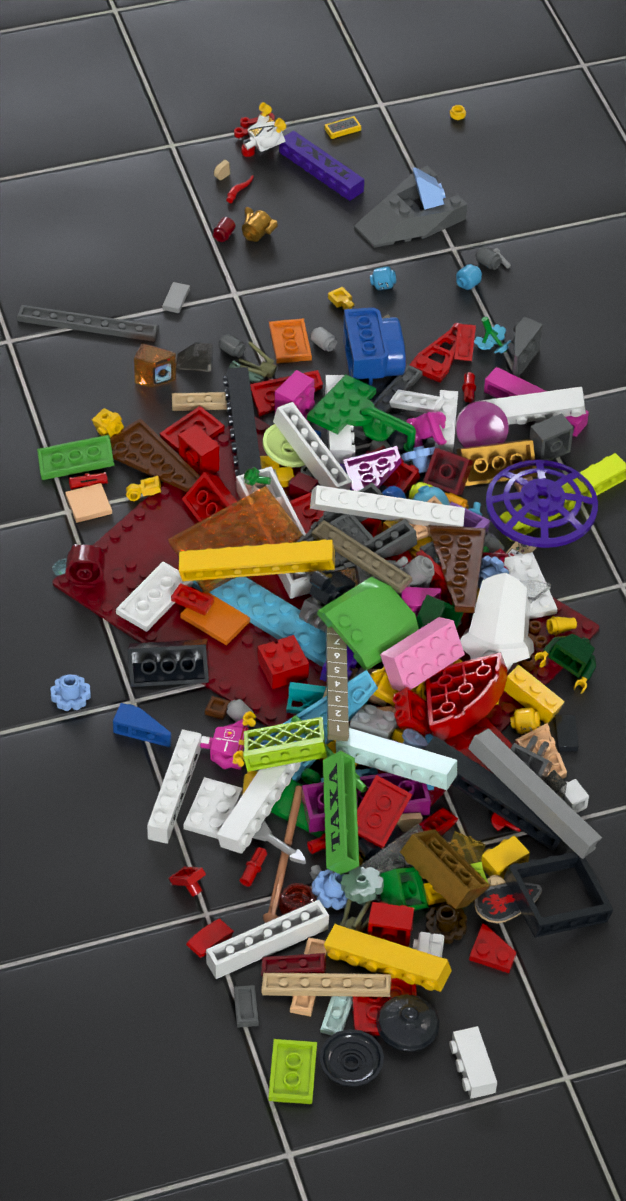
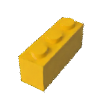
M520 665L507 676L504 691L525 708L532 707L535 711H538L540 720L545 724L549 723L558 714L565 701Z

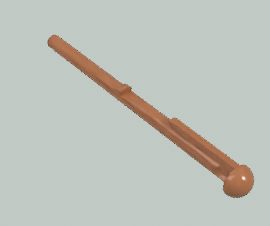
M296 786L284 843L290 847L302 799V786ZM283 851L280 856L269 911L263 915L265 923L278 918L275 913L278 908L289 855Z

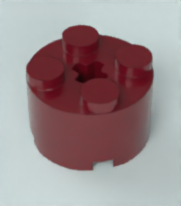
M73 545L67 555L65 571L67 580L69 581L70 579L79 588H92L96 583L101 582L104 577L105 555L102 552V548L97 545Z

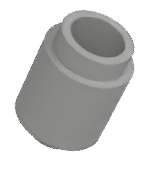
M323 327L315 328L311 333V341L324 351H332L337 344L335 336Z
M241 699L232 700L227 706V714L235 722L243 719L246 712H253Z

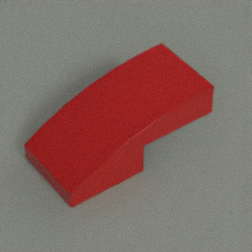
M219 918L195 934L186 945L202 958L206 955V949L231 938L234 931Z

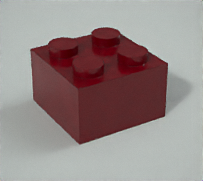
M435 447L423 483L462 496L474 461Z

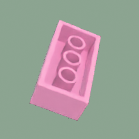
M441 617L436 618L380 654L392 689L399 691L406 687L410 690L465 655L454 621Z

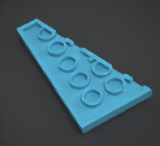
M367 670L348 682L349 721L378 689ZM327 696L297 714V716L301 720L323 717L325 744L327 745L333 740H328ZM289 719L285 723H291L292 721ZM319 725L311 726L310 729L314 730ZM293 729L290 732L294 734L298 729ZM272 733L270 736L275 737L278 733ZM284 736L280 740L285 742L289 737ZM316 759L301 762L299 770L294 773L292 779L297 782L301 778V773L304 769L310 768Z

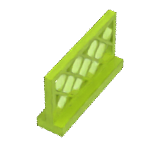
M323 717L244 731L243 757L247 771L326 758L327 750L325 747ZM319 725L314 730L310 729L311 726ZM293 729H298L294 734L290 732ZM304 732L308 733L305 738L300 737ZM272 733H278L275 737L270 736ZM259 736L255 741L249 739V737ZM284 736L289 737L285 742L280 740ZM264 740L269 741L266 745L260 744Z

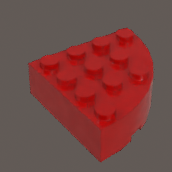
M501 652L449 665L426 680L429 727L433 736L441 740H448L477 724L493 709L504 692L507 682V667Z

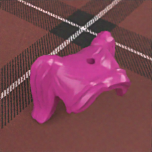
M427 412L417 418H410L406 421L416 429L414 448L423 446L422 439L425 440L432 436L438 445H444L447 442L439 426L441 425L442 429H444L446 425V416L443 412Z

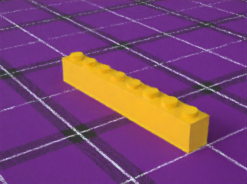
M326 539L179 552V573L182 581L335 570L333 540Z

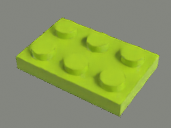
M274 1039L268 1101L312 1104L317 1042Z

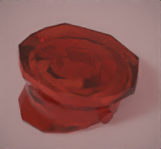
M294 883L287 886L283 893L280 894L278 905L281 914L285 915L317 901V898L309 886Z

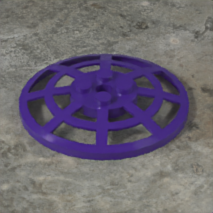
M528 460L508 466L493 478L486 494V509L494 526L508 538L532 547L549 548L567 545L584 536L595 522L598 512V500L590 482L573 468L548 460ZM536 466L534 469L525 470L518 474L511 472L522 467ZM544 466L558 468L570 474L565 475L556 470L545 469ZM532 473H537L538 479L531 481L522 478ZM545 473L556 475L560 479L555 482L545 479ZM502 476L509 478L510 480L505 486L504 493L492 496L496 482ZM578 478L589 489L592 498L581 495L573 479ZM514 482L523 486L521 492L509 493ZM568 482L575 494L565 493L561 486ZM545 496L547 499H540L538 497ZM520 499L522 508L517 512L510 500ZM565 500L576 501L575 507L571 512L564 508ZM504 501L506 509L513 516L506 524L496 514L493 503ZM582 502L592 504L591 514L583 525L575 518L580 511ZM527 513H530L534 516L540 517V522L528 519L524 516ZM557 513H560L564 517L556 521L548 522V517L553 516ZM518 521L528 526L541 528V538L521 534L512 528ZM570 522L576 529L567 535L549 538L548 528L559 527Z

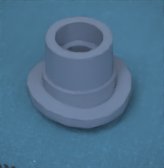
M413 729L404 730L402 734L404 742L402 744L419 749L425 748L428 745L425 738Z

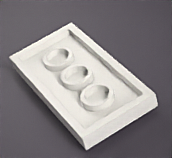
M533 552L505 558L504 566L509 569V575L518 579L527 588V597L531 604L529 620L557 614L556 604Z
M162 562L116 608V614L147 632L175 603L171 601V595L178 585L182 583L191 587L193 581H182L179 570Z

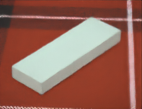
M352 996L331 997L320 1029L321 1033L333 1035L344 1030L352 1007Z

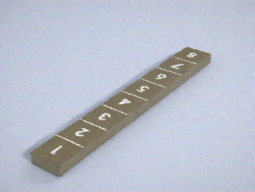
M326 626L328 740L348 742L347 644L332 627L328 628Z

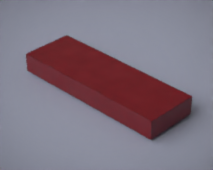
M325 953L262 957V979L263 973L325 974L326 970Z

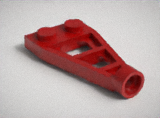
M455 323L448 332L418 353L410 363V366L423 371V376L441 383L449 373L454 360L458 323ZM444 342L453 345L450 351L440 346ZM433 353H438L445 356V359L441 364L429 357Z

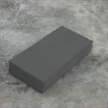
M255 985L234 987L237 1028L259 1026Z

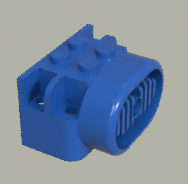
M376 308L344 310L343 343L350 376L357 380L367 379V384L372 386L373 379L403 375L406 369V354L399 319L397 317L382 318L380 311Z

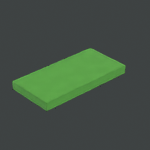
M109 435L37 449L42 480L115 466Z

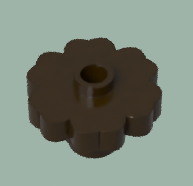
M441 903L439 908L432 907L426 914V932L444 935V943L451 944L454 939L461 940L467 932V916L462 909H455L446 903Z

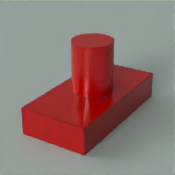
M458 323L454 359L472 361L476 325Z
M183 867L168 879L172 885L186 886L191 896H196L202 891L197 881L204 877L206 873L202 867Z

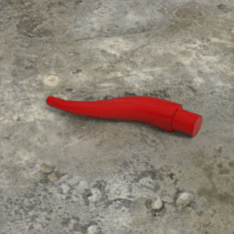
M251 175L247 181L232 187L227 194L226 201L232 203L237 193L246 188L252 182L254 176Z

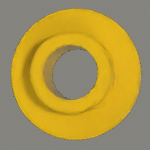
M461 105L453 106L450 110V116L455 120L465 118V108Z

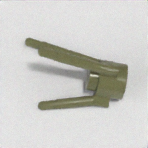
M249 341L248 344L267 362L263 361L260 366L243 359H239V362L250 366L248 371L271 379L277 369V366L273 364L275 360L269 358Z
M347 899L340 926L362 932L368 926L369 918L363 924L361 919L372 900L365 903L357 918L351 917L348 919L352 901Z

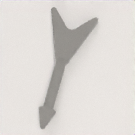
M264 820L260 830L255 833L253 838L268 841L289 855L291 861L306 864L305 857L300 849L294 850L272 835Z

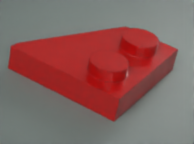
M482 924L469 960L510 973L516 957V951L487 925Z

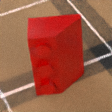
M204 472L182 498L209 536H214L234 527L246 513L218 476Z

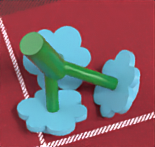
M483 317L481 320L486 331L484 338L476 337L474 343L483 350L491 349L494 344H498L500 347L494 353L506 352L509 348L508 344L511 342L509 340L504 344L501 343L505 339L506 328L500 327L498 324L492 327L489 318Z

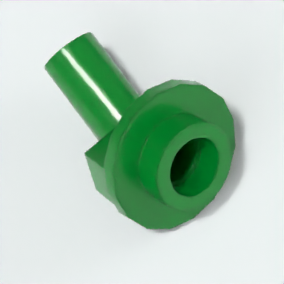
M255 467L248 469L244 474L245 484L251 486L255 485V483L270 485L271 478L258 476L260 471Z

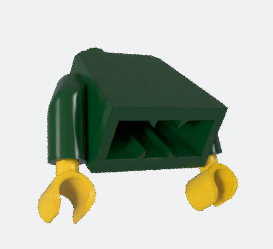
M570 634L567 637H554L543 649V653L539 652L535 655L536 661L542 659L540 667H544L546 657L549 655L548 658L578 678L581 676L582 678L577 680L573 689L575 690L577 685H581L583 690L580 694H582L587 687L586 681L590 680L596 669V659L593 655L595 648L591 645L588 638H580L575 634Z

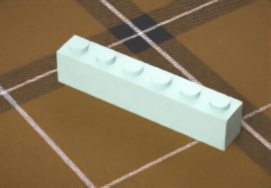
M349 728L348 742L336 740V753L342 751L354 757L355 763L447 790L457 776V760L351 728Z

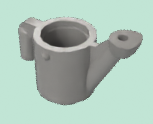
M419 555L408 563V559L402 557L394 563V566L412 577L413 581L407 587L429 588L432 576L434 575V565L429 558Z

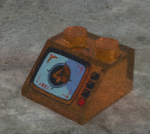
M142 343L134 357L135 383L152 388L174 381L176 379V353Z

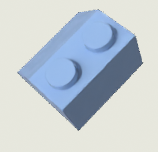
M412 168L424 210L443 205V198H446L441 183L438 184L436 178L418 168Z

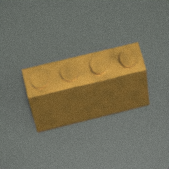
M520 440L457 449V455L474 461L465 486L491 483L493 478L508 466L523 461L535 460L533 440ZM536 466L522 467L511 472L518 474L525 470L534 469ZM537 473L528 474L522 478L537 477ZM502 476L497 482L508 481L510 479Z
M435 829L412 834L400 851L405 857V861L413 865L419 875L426 879L432 885V888L446 899L449 906L455 909L468 906L490 887L479 873Z

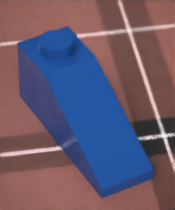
M120 703L113 719L114 733L171 747L170 731L141 708L132 704Z

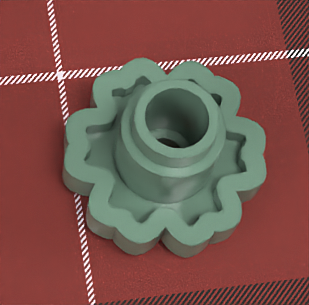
M360 866L350 870L349 874L342 876L341 889L345 892V897L351 901H356L360 905H365L369 900L376 899V894L383 892L384 879L380 877V872L372 867L364 869Z

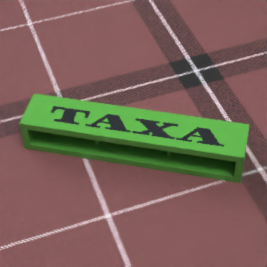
M339 751L323 760L326 867L342 875L359 866L355 758Z

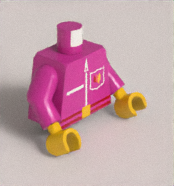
M248 711L244 714L243 719L236 723L217 727L213 738L202 736L200 748L210 749L211 761L215 762L222 769L232 767L241 770L244 765V731L249 730L247 728L248 725L250 727L255 726L256 721L254 719L256 715Z

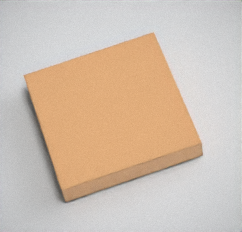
M101 483L65 492L76 523L112 514L111 506Z

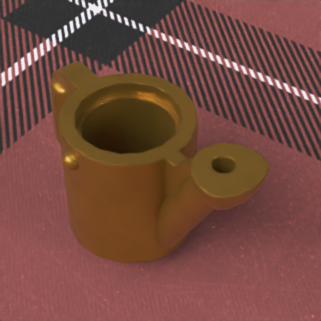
M245 208L246 217L242 225V232L247 240L257 242L266 233L270 235L277 228V221L271 219L266 212L257 210L254 213L251 208Z

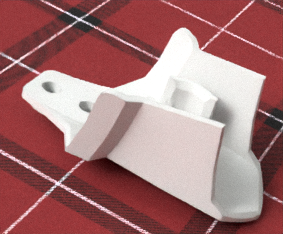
M501 573L482 581L470 628L465 630L460 640L463 650L470 655L471 660L501 652L508 672L513 663L528 659L534 653L533 641L528 636L531 604L527 597V588L518 579L507 573Z

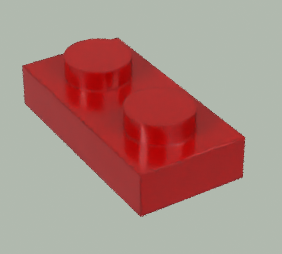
M180 583L171 595V601L205 616L214 603V597Z

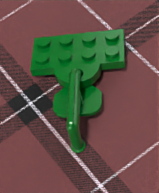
M346 374L307 414L308 421L337 435L347 424L362 426L365 436L375 441H385L397 430L407 435V443L404 444L405 451H413L415 445V427L375 408L370 399L376 394V388Z

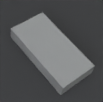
M173 282L162 305L163 310L180 313L190 291V285Z

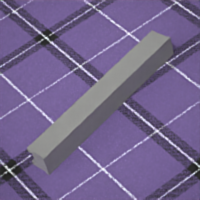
M489 728L474 736L468 749L577 855L584 859L585 856L596 849L595 845L602 837Z

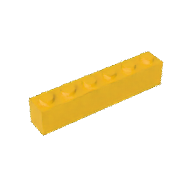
M334 924L324 943L328 956L333 960L340 959L352 966L365 967L371 972L377 971L383 974H391V978L396 977L408 984L421 985L430 991L436 990L441 992L452 971L447 959Z

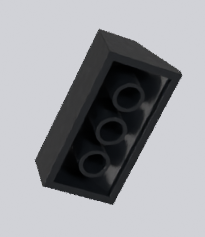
M208 639L129 644L127 650L131 687L209 683Z

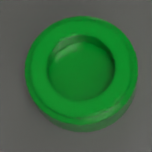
M305 768L301 773V778L306 784H315L321 781L320 775L312 769Z

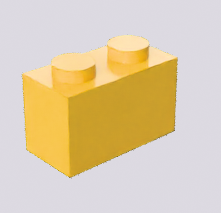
M515 836L504 839L498 846L488 849L483 853L481 859L483 870L489 877L498 875L504 879L510 865L529 862L530 852Z

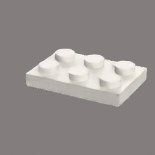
M204 777L184 822V829L218 839L217 833L240 800L242 788Z

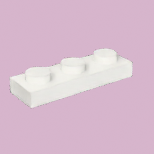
M397 390L389 403L393 408L427 413L438 412L444 404L443 397Z

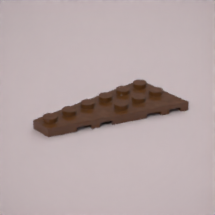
M141 418L121 430L118 434L110 437L113 459L152 477L159 476L161 481L188 492L200 477Z
M428 525L432 543L455 612L475 613L486 528Z

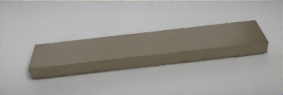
M325 520L312 531V536L319 541L322 539L333 540L334 549L337 553L381 582L390 585L398 593H401L413 581L410 575Z

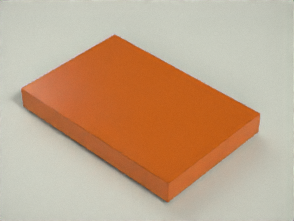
M304 318L269 322L276 363L312 360Z
M204 590L202 593L214 597V603L204 616L186 608L181 613V618L227 646L250 622V617Z

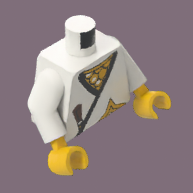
M264 102L259 106L262 114L259 115L257 123L248 128L250 137L243 141L247 150L256 146L259 151H265L285 142L282 133L286 129L284 120L278 118L274 122L268 115L271 113L272 108Z

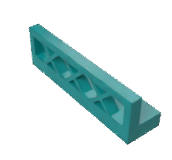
M290 682L286 713L299 714L323 698L326 687ZM292 701L302 702L303 706L292 707Z

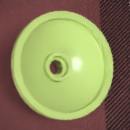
M275 424L270 426L263 437V448L266 454L273 461L283 466H304V462Z

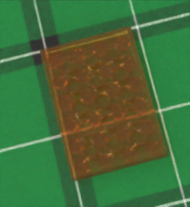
M265 486L168 539V542L179 557V552L187 550L271 545L284 542L296 543L303 534ZM234 578L195 581L202 591L207 594Z

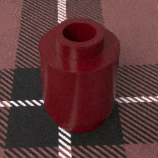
M228 217L221 218L213 230V237L219 242L228 240L236 228L234 221Z

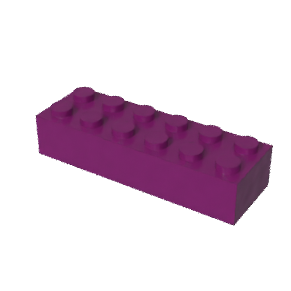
M392 773L376 774L413 794L402 814L421 813L422 816L430 815L431 800L427 784ZM376 775L362 776L360 780L369 789ZM324 782L302 785V803L309 833L324 831ZM356 788L357 809H358V807H359L361 801L363 800V798H364L366 792L361 793V792Z

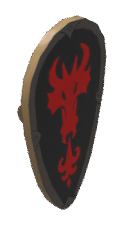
M524 882L535 903L542 892V888L538 884ZM507 884L489 887L474 901L476 912L482 919L488 922L502 923L521 914Z

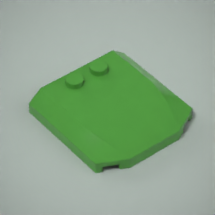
M373 577L368 578L317 612V615L328 628L332 627L354 652V659L365 671L382 661L381 653L419 630L415 613L390 585Z

